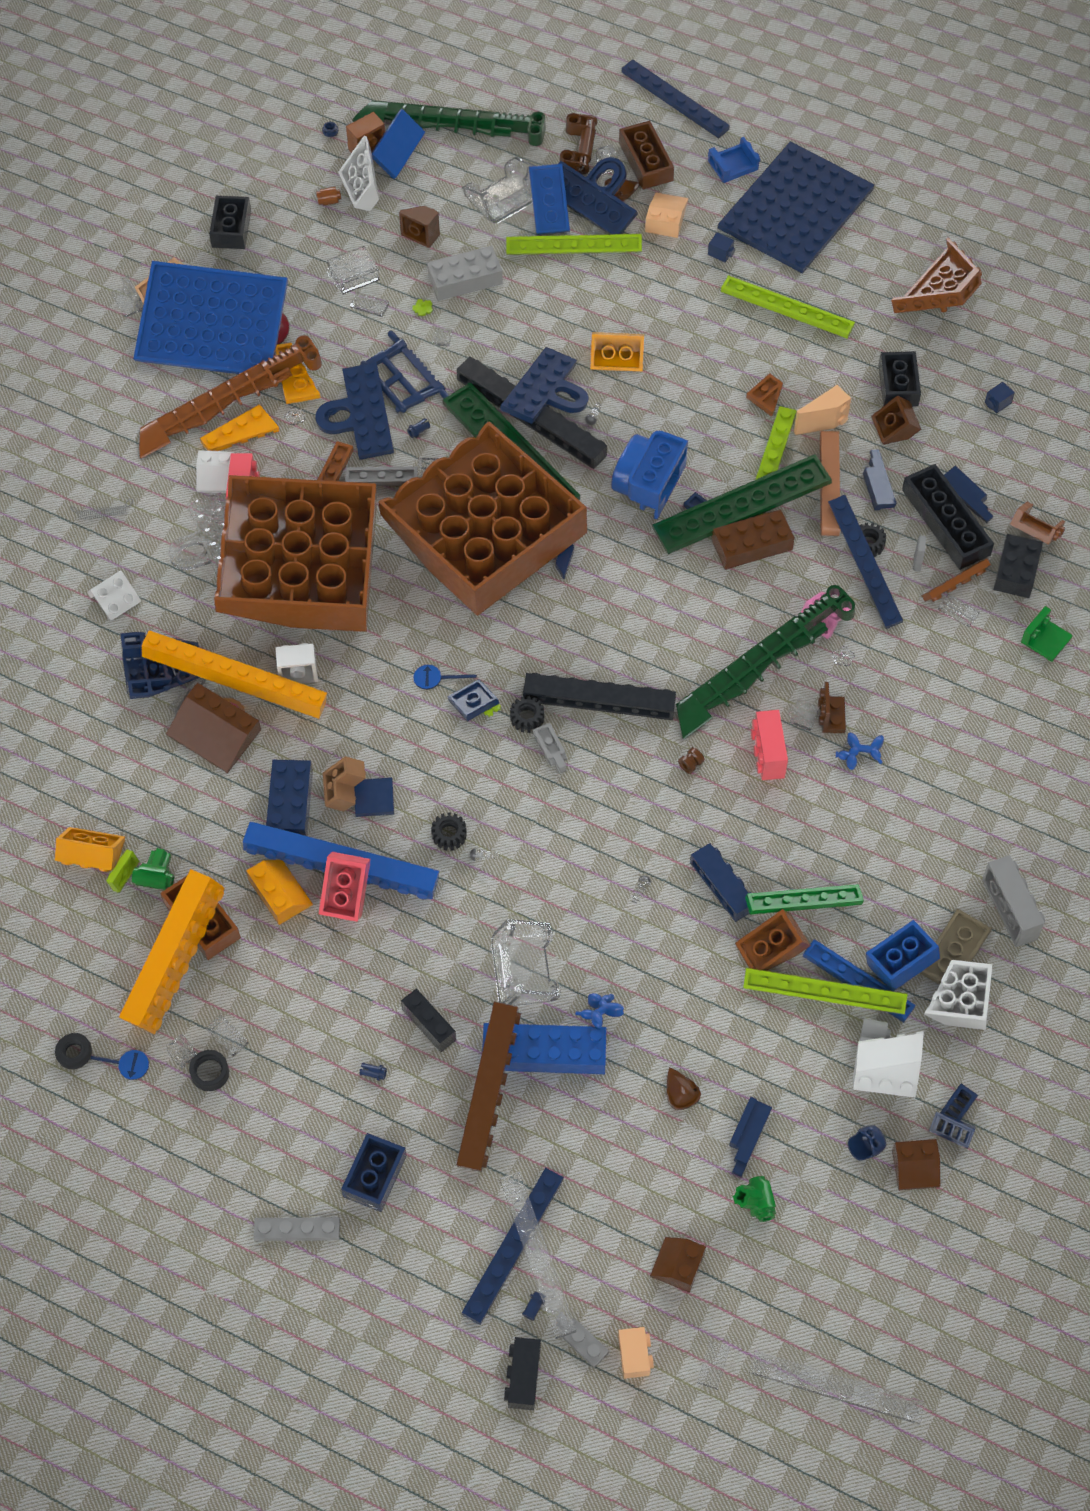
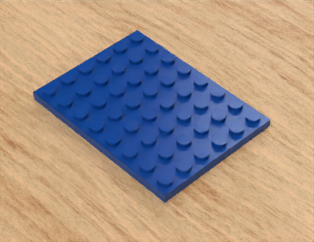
M152 261L133 359L139 362L240 374L263 360L265 362L268 361L269 357L272 359L276 352L288 278Z

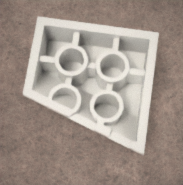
M363 136L338 173L354 208L371 211L378 202L379 196L371 149L367 136Z
M951 960L924 1015L948 1026L986 1030L993 964Z
M920 1031L914 1035L907 1036L902 1034L889 1039L877 1038L858 1041L853 1074V1090L916 1098L922 1061L924 1032Z

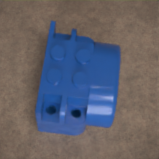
M655 431L650 438L639 434L633 435L614 469L611 480L612 490L628 496L634 502L640 503V510L644 511L646 507L655 509L654 519L658 520L686 467L688 440L664 431Z

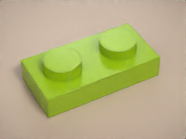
M126 849L106 880L115 892H121L133 873L134 868L140 862L131 850Z

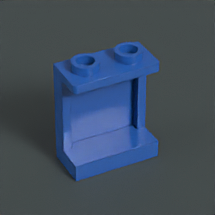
M741 137L739 145L718 152L715 147L709 149L708 162L721 181L726 183L759 169L760 156L753 150L751 143L745 137Z

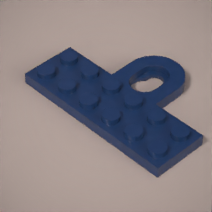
M604 158L585 177L564 162L560 161L558 163L563 165L567 207L609 235L622 234L638 215L637 210L614 196L626 180L627 172L624 164L617 158ZM612 169L614 174L611 183L605 187L599 186L597 184L598 178L606 170Z
M545 347L501 404L500 410L531 424L547 404L568 413H579L585 410L589 400L587 392L583 388L565 380L576 366L577 360L554 349ZM565 392L569 394V396L573 398L575 402H570L565 399H562L558 397L555 393Z
M377 362L343 368L348 398L322 404L315 415L318 428L326 434L354 431L359 460L393 454L394 449ZM341 410L350 413L349 418L345 421L334 423L329 421L330 416L335 415Z

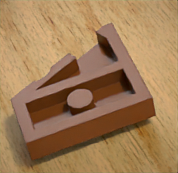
M768 374L746 394V398L772 417L783 382L772 374Z

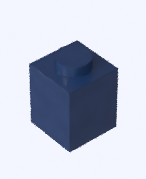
M716 232L708 244V255L726 263L728 258L732 257L735 253V240Z
M1002 381L987 392L985 404L997 414L1012 403L1015 392Z

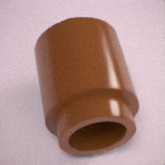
M336 186L316 191L319 205L339 203V199H342L340 189H336Z

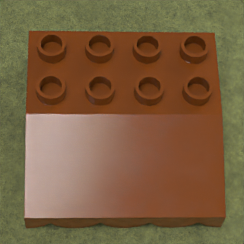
M491 422L483 426L476 438L469 437L461 441L454 448L449 458L441 457L432 462L421 478L414 477L406 481L398 489L394 498H384L378 502L380 515L423 565L477 616L587 534V507Z
M229 475L228 497L225 504L224 528L221 537V558L218 564L217 590L214 597L216 612L291 628L367 632L377 511L376 484Z

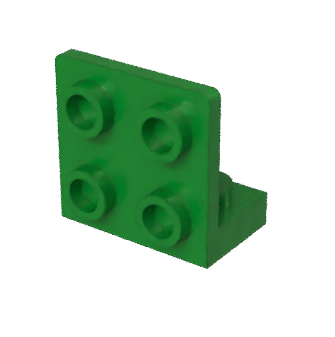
M1045 606L1024 630L1021 643L1053 662L1072 639L1073 635L1050 621L1051 609Z

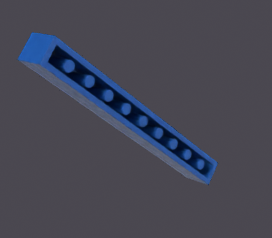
M249 822L243 839V850L249 854L264 855L271 860L279 859L290 865L298 864L309 870H321L323 873H325L327 857L331 852L371 859L367 885L371 883L378 885L382 889L390 888L397 890L401 894H413L420 899H433L439 880L438 870L254 822Z

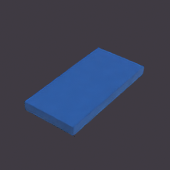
M401 109L373 150L372 159L390 177L395 179L425 134V131Z
M552 164L529 167L536 235L570 232L563 165Z

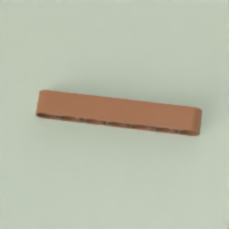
M821 431L820 462L831 477L832 484L820 488V530L823 536H839L840 528L828 501L840 497L839 431Z

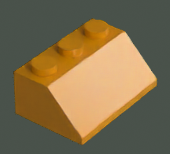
M592 332L590 369L643 372L644 334Z
M68 827L56 838L55 861H59L63 865L76 864L82 868L93 867L99 868L103 872L112 871L119 861L125 836Z
M263 860L246 870L250 884L278 925L313 905L283 860Z

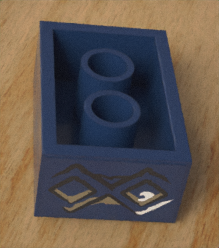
M367 1133L341 1188L343 1197L382 1212L407 1157L406 1148Z

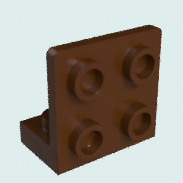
M825 682L824 688H820V698H818V709H821L819 726H822V733H845V697L829 696V682Z

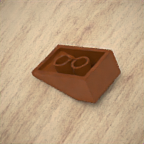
M783 909L735 943L749 968L765 971L794 958L811 946L792 914Z

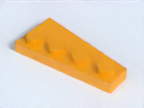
M292 343L277 345L275 354L279 355L280 351L285 352L286 348L290 349ZM302 363L291 368L292 376L282 381L286 404L321 398L318 389H316L312 378L309 377Z
M259 404L200 438V441L208 451H221L232 447V444L238 442L242 444L254 437H264L266 433L272 431L273 433L279 432V427Z

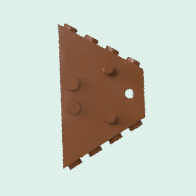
M947 237V248L904 296L894 297L891 300L894 313L940 308V311L944 313L947 311V307L964 305L982 284V272L979 267L974 265L972 259H968L965 252L958 248L956 242H952Z

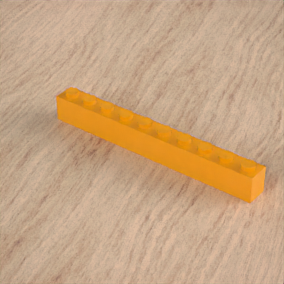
M149 630L142 643V657L303 714L320 719L326 705L327 692Z

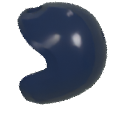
M876 1125L864 1126L848 1139V1149L851 1155L859 1161L879 1155L887 1146L884 1134Z

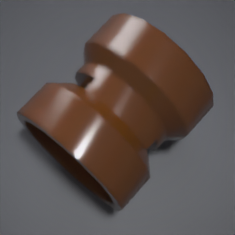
M695 747L690 748L686 756L678 759L680 767L688 774L694 772L696 766H700L705 761L703 754Z

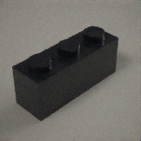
M417 988L401 1000L404 1013L440 1052L456 1041V1031Z
M515 1337L514 1344H510L509 1357H513L512 1366H507L506 1379H510V1386L505 1387L504 1401H508V1408L534 1411L541 1350L540 1339Z

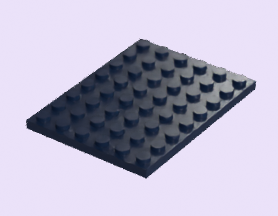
M790 141L718 223L717 229L803 274L874 190L875 184Z

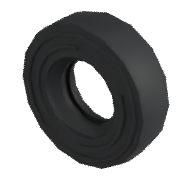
M80 1033L65 1035L58 1041L55 1047L56 1060L62 1067L67 1069L83 1067L88 1063L92 1055L90 1041ZM79 1045L81 1047L79 1055L73 1058L66 1055V1051L70 1046Z

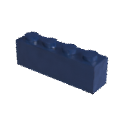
M709 843L692 853L690 864L732 919L737 922L750 914L745 897L747 893L752 892L746 890L742 879L736 877L733 873V868L728 862L725 863L718 848H714Z

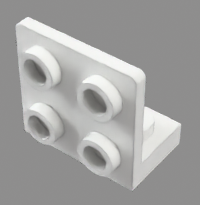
M121 570L87 592L90 598L95 597L109 620L115 619L141 602V599Z

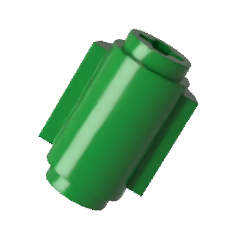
M156 848L154 851L151 850L148 862L142 863L138 868H134L132 883H135L137 886L166 890L172 886L175 876L171 874L168 867L171 854L167 853L164 849Z
M765 1176L753 1177L749 1179L748 1185L736 1187V1193L733 1195L734 1204L740 1205L741 1208L749 1209L751 1216L756 1217L759 1222H767L775 1218L776 1204L770 1181L765 1179Z

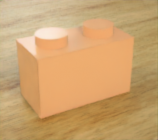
M645 1327L618 1330L624 1379L650 1376V1369L654 1368L653 1356L648 1355L647 1347H651L649 1333L645 1334Z

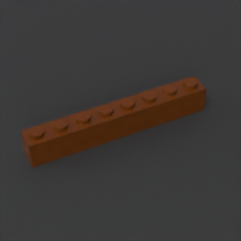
M495 1001L493 1003L456 1164L457 1167L482 1172L483 1168H487L489 1156L486 1155L487 1147L491 1148L494 1135H490L492 1126L496 1127L498 1114H495L496 1107L501 1106L502 1103L501 1085H506L508 1074L504 1072L506 1065L510 1066L512 1053H509L511 1045H515L517 1033H514L515 1024L519 1025L522 1014L518 1012L519 1008L517 1006Z

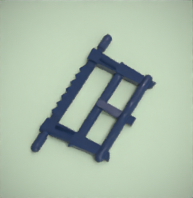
M392 330L388 331L387 334L394 344L384 351L381 350L368 360L360 362V365L377 362V365L383 363L394 375L385 382L380 378L382 391L396 406L397 414L399 412L405 413L407 409L437 393H440L443 399L449 396L444 385L439 380H435V375H431V371H427V366H424V362H420V358H416L413 350H409L405 341L402 338L399 340V337ZM402 352L430 385L417 392L389 359ZM397 381L411 394L410 397L403 401H400L389 388Z

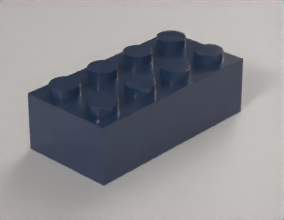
M272 759L266 826L307 836L313 777L311 760Z

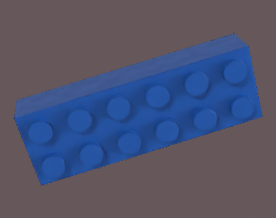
M489 1023L483 1024L482 1051ZM515 1024L514 1033H517L515 1045L510 1046L509 1053H512L510 1066L506 1065L505 1071L605 1075L606 1027Z

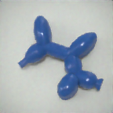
M850 732L847 736L848 744L851 747L849 752L842 750L840 752L836 751L835 758L839 757L842 760H847L846 764L850 770L856 768V756L859 752L870 753L873 759L882 764L879 749L883 745L884 736H877L871 745H861L857 736Z
M592 993L588 995V1005L596 1010L576 1011L575 1015L591 1020L596 1028H601L603 1025V1014L611 1017H620L624 1014V1007L619 1003H611L614 1000L613 994L601 997L599 994Z

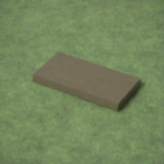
M957 908L935 942L939 946L940 959L920 972V974L940 985L951 960L972 962L992 928Z

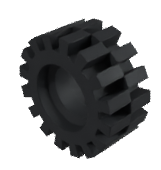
M865 523V526L861 524L860 528L864 536L872 537L876 540V543L868 544L873 556L880 555L886 543L884 529H880V525L875 527V523H871V526L868 523Z
M524 696L521 697V701L516 699L510 708L512 726H515L516 730L521 728L523 733L525 730H527V733H531V729L542 726L544 723V706L541 705V701L537 702L535 697L531 700L530 696H527V699H524ZM524 710H531L535 715L533 718L524 719L520 716V713Z
M447 812L448 816H445L443 813L441 818L438 816L435 818L436 822L433 821L431 833L432 840H434L435 845L438 844V848L441 849L443 846L444 850L447 851L448 847H450L452 851L454 846L458 849L460 848V843L462 845L465 843L464 839L466 840L467 830L466 823L461 816L458 818L457 814L454 813L451 816V812ZM451 826L457 832L454 836L446 837L441 833L442 829Z

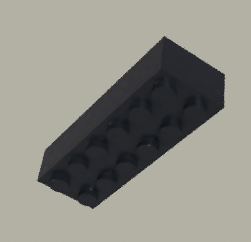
M936 464L904 478L902 491L959 570L991 556L994 546L993 541Z

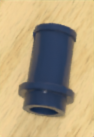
M423 418L418 423L410 425L407 432L411 438H417L420 433L430 428V423L426 418Z
M364 1062L361 1064V1067H363L359 1072L361 1076L377 1078V1081L385 1079L387 1068L383 1065L375 1066Z
M536 1291L530 1294L531 1299L522 1313L524 1317L531 1321L535 1320L542 1304L545 1305L546 1303L544 1301L546 1297Z

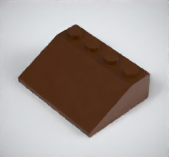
M197 682L183 701L166 735L228 774L260 733L261 726L258 719Z

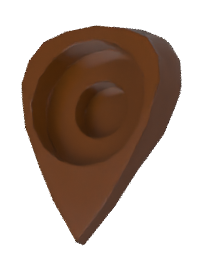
M612 178L607 179L604 185H609L612 181ZM625 180L614 196L621 201H625L640 186L639 182Z
M669 1067L666 1091L669 1105L675 1110H684L692 1107L700 1100L701 1092L699 1087L691 1079Z

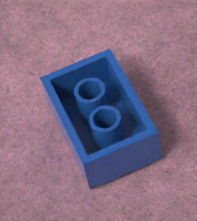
M914 920L866 952L867 965L891 991H895L940 959L939 946Z

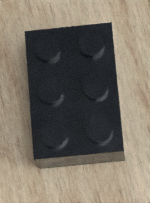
M216 195L209 232L212 248H246L251 216L249 197Z
M916 351L881 352L878 368L883 406L895 397L900 396L910 401L912 407H918L921 387Z
M1007 534L993 590L1030 598L1043 542Z

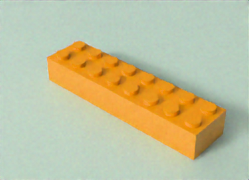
M190 869L119 1018L154 1035L160 1029L162 1018L171 1006L174 993L179 990L180 981L188 971L189 962L197 952V945L206 933V927L209 920L215 914L218 902L223 898L225 887L211 877Z

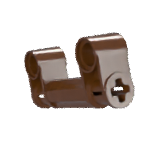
M570 113L566 117V133L580 136L578 151H561L559 162H564L582 175L587 174L590 170L589 163L592 159L596 134L595 126L598 123L595 116Z

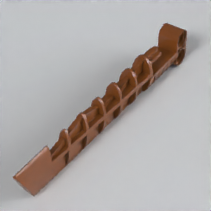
M299 336L295 344L291 345L290 349L286 348L285 352L280 351L279 355H273L272 359L269 357L268 361L265 362L263 360L248 370L140 427V459L170 444L171 441L168 436L182 431L188 434L189 429L207 424L217 414L221 413L224 415L223 410L236 400L242 406L240 397L253 393L259 397V391L278 387V383L292 376L290 369L304 362L309 370H318L322 366L318 349L308 336Z

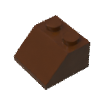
M427 206L400 210L401 235L430 248L440 236L439 212Z
M900 396L895 397L871 416L881 442L884 445L908 440L922 430L911 402Z
M937 1139L895 1142L892 1154L898 1191L938 1188L941 1186L940 1155Z
M665 1237L650 1277L690 1293L704 1258L706 1246L686 1238Z

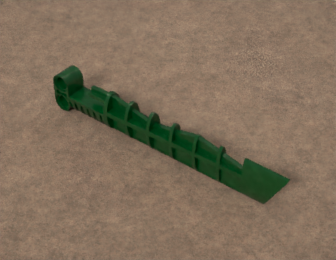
M377 100L370 101L352 119L355 122L365 115L374 112L384 123L385 119L393 121L397 113L403 109L421 128H436V131H439L440 127H454V133H458L459 128L472 130L475 136L479 132L490 135L493 138L495 136L511 137V132L527 133L528 142L532 146L542 144L546 131L545 114L540 111L533 112L527 116H524V114L518 116L517 113L515 115H512V113L507 115L506 112L500 114L497 111L491 112Z
M839 585L829 586L826 593L820 597V600L814 601V605L810 604L808 609L805 608L803 610V613H798L797 617L791 618L676 703L682 738L686 739L713 719L708 710L721 704L729 707L728 701L746 694L757 679L763 682L762 674L771 663L777 669H780L781 665L777 659L790 653L796 657L798 656L797 650L814 644L815 639L828 630L822 620L835 612L844 621L853 619L855 616V602ZM832 595H838L839 597H837V598H832L831 596H832ZM843 608H850L851 610L844 611Z

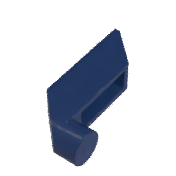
M573 544L561 552L556 560L555 567L563 579L566 577L574 554Z

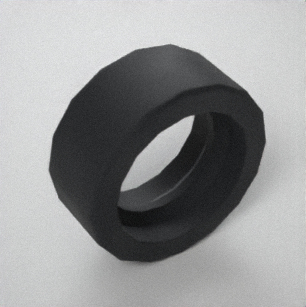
M204 1050L195 1055L190 1062L189 1073L192 1082L203 1091L218 1090L225 1085L229 1078L230 1070L226 1058L220 1052ZM208 1060L217 1061L221 1065L220 1075L211 1081L201 1080L197 1074L199 1065Z

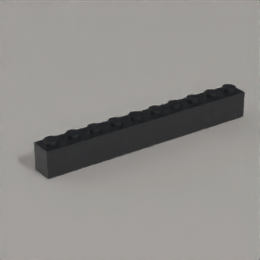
M471 356L456 369L459 382L464 385L471 382L488 401L501 408V404L515 387L507 378L501 377L493 369L486 367L479 360H475ZM548 405L544 407L532 424L513 416L592 469H595L607 456V445L605 442L598 440L590 432L584 431L576 423L564 418L561 413L555 412Z

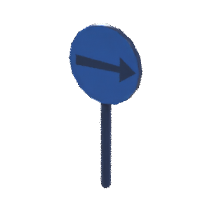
M433 665L419 667L413 676L417 687L426 690L436 687L441 679L477 677L476 674L441 675L440 670Z
M139 1050L125 1052L120 1060L92 1055L90 1058L91 1060L119 1064L120 1073L129 1080L142 1078L149 1068L147 1056Z

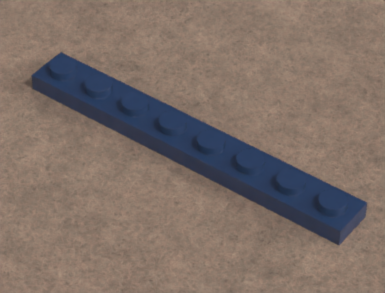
M632 59L622 67L623 74L718 139L729 130L730 125L635 60Z
M846 495L828 501L885 628L888 629L903 623L902 616Z
M545 1167L463 1309L462 1315L479 1325L482 1324L564 1180L563 1176Z

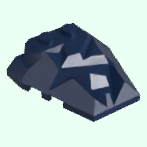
M144 632L120 633L122 663L129 699L149 698L201 678L142 657V643L146 637ZM176 639L187 644L199 647L198 642Z

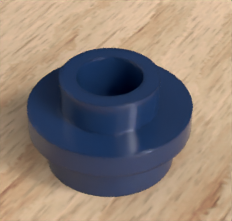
M331 121L326 122L322 128V133L327 137H334L339 132L336 123Z

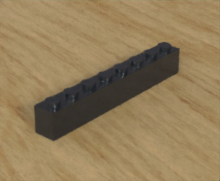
M526 673L523 688L524 699H527V696H530L531 700L535 697L537 702L540 700L541 704L673 721L676 692L669 689L659 690L651 687H635L630 684L619 685L613 682L604 683L595 680H580L574 677L564 678L557 675H541L539 673Z

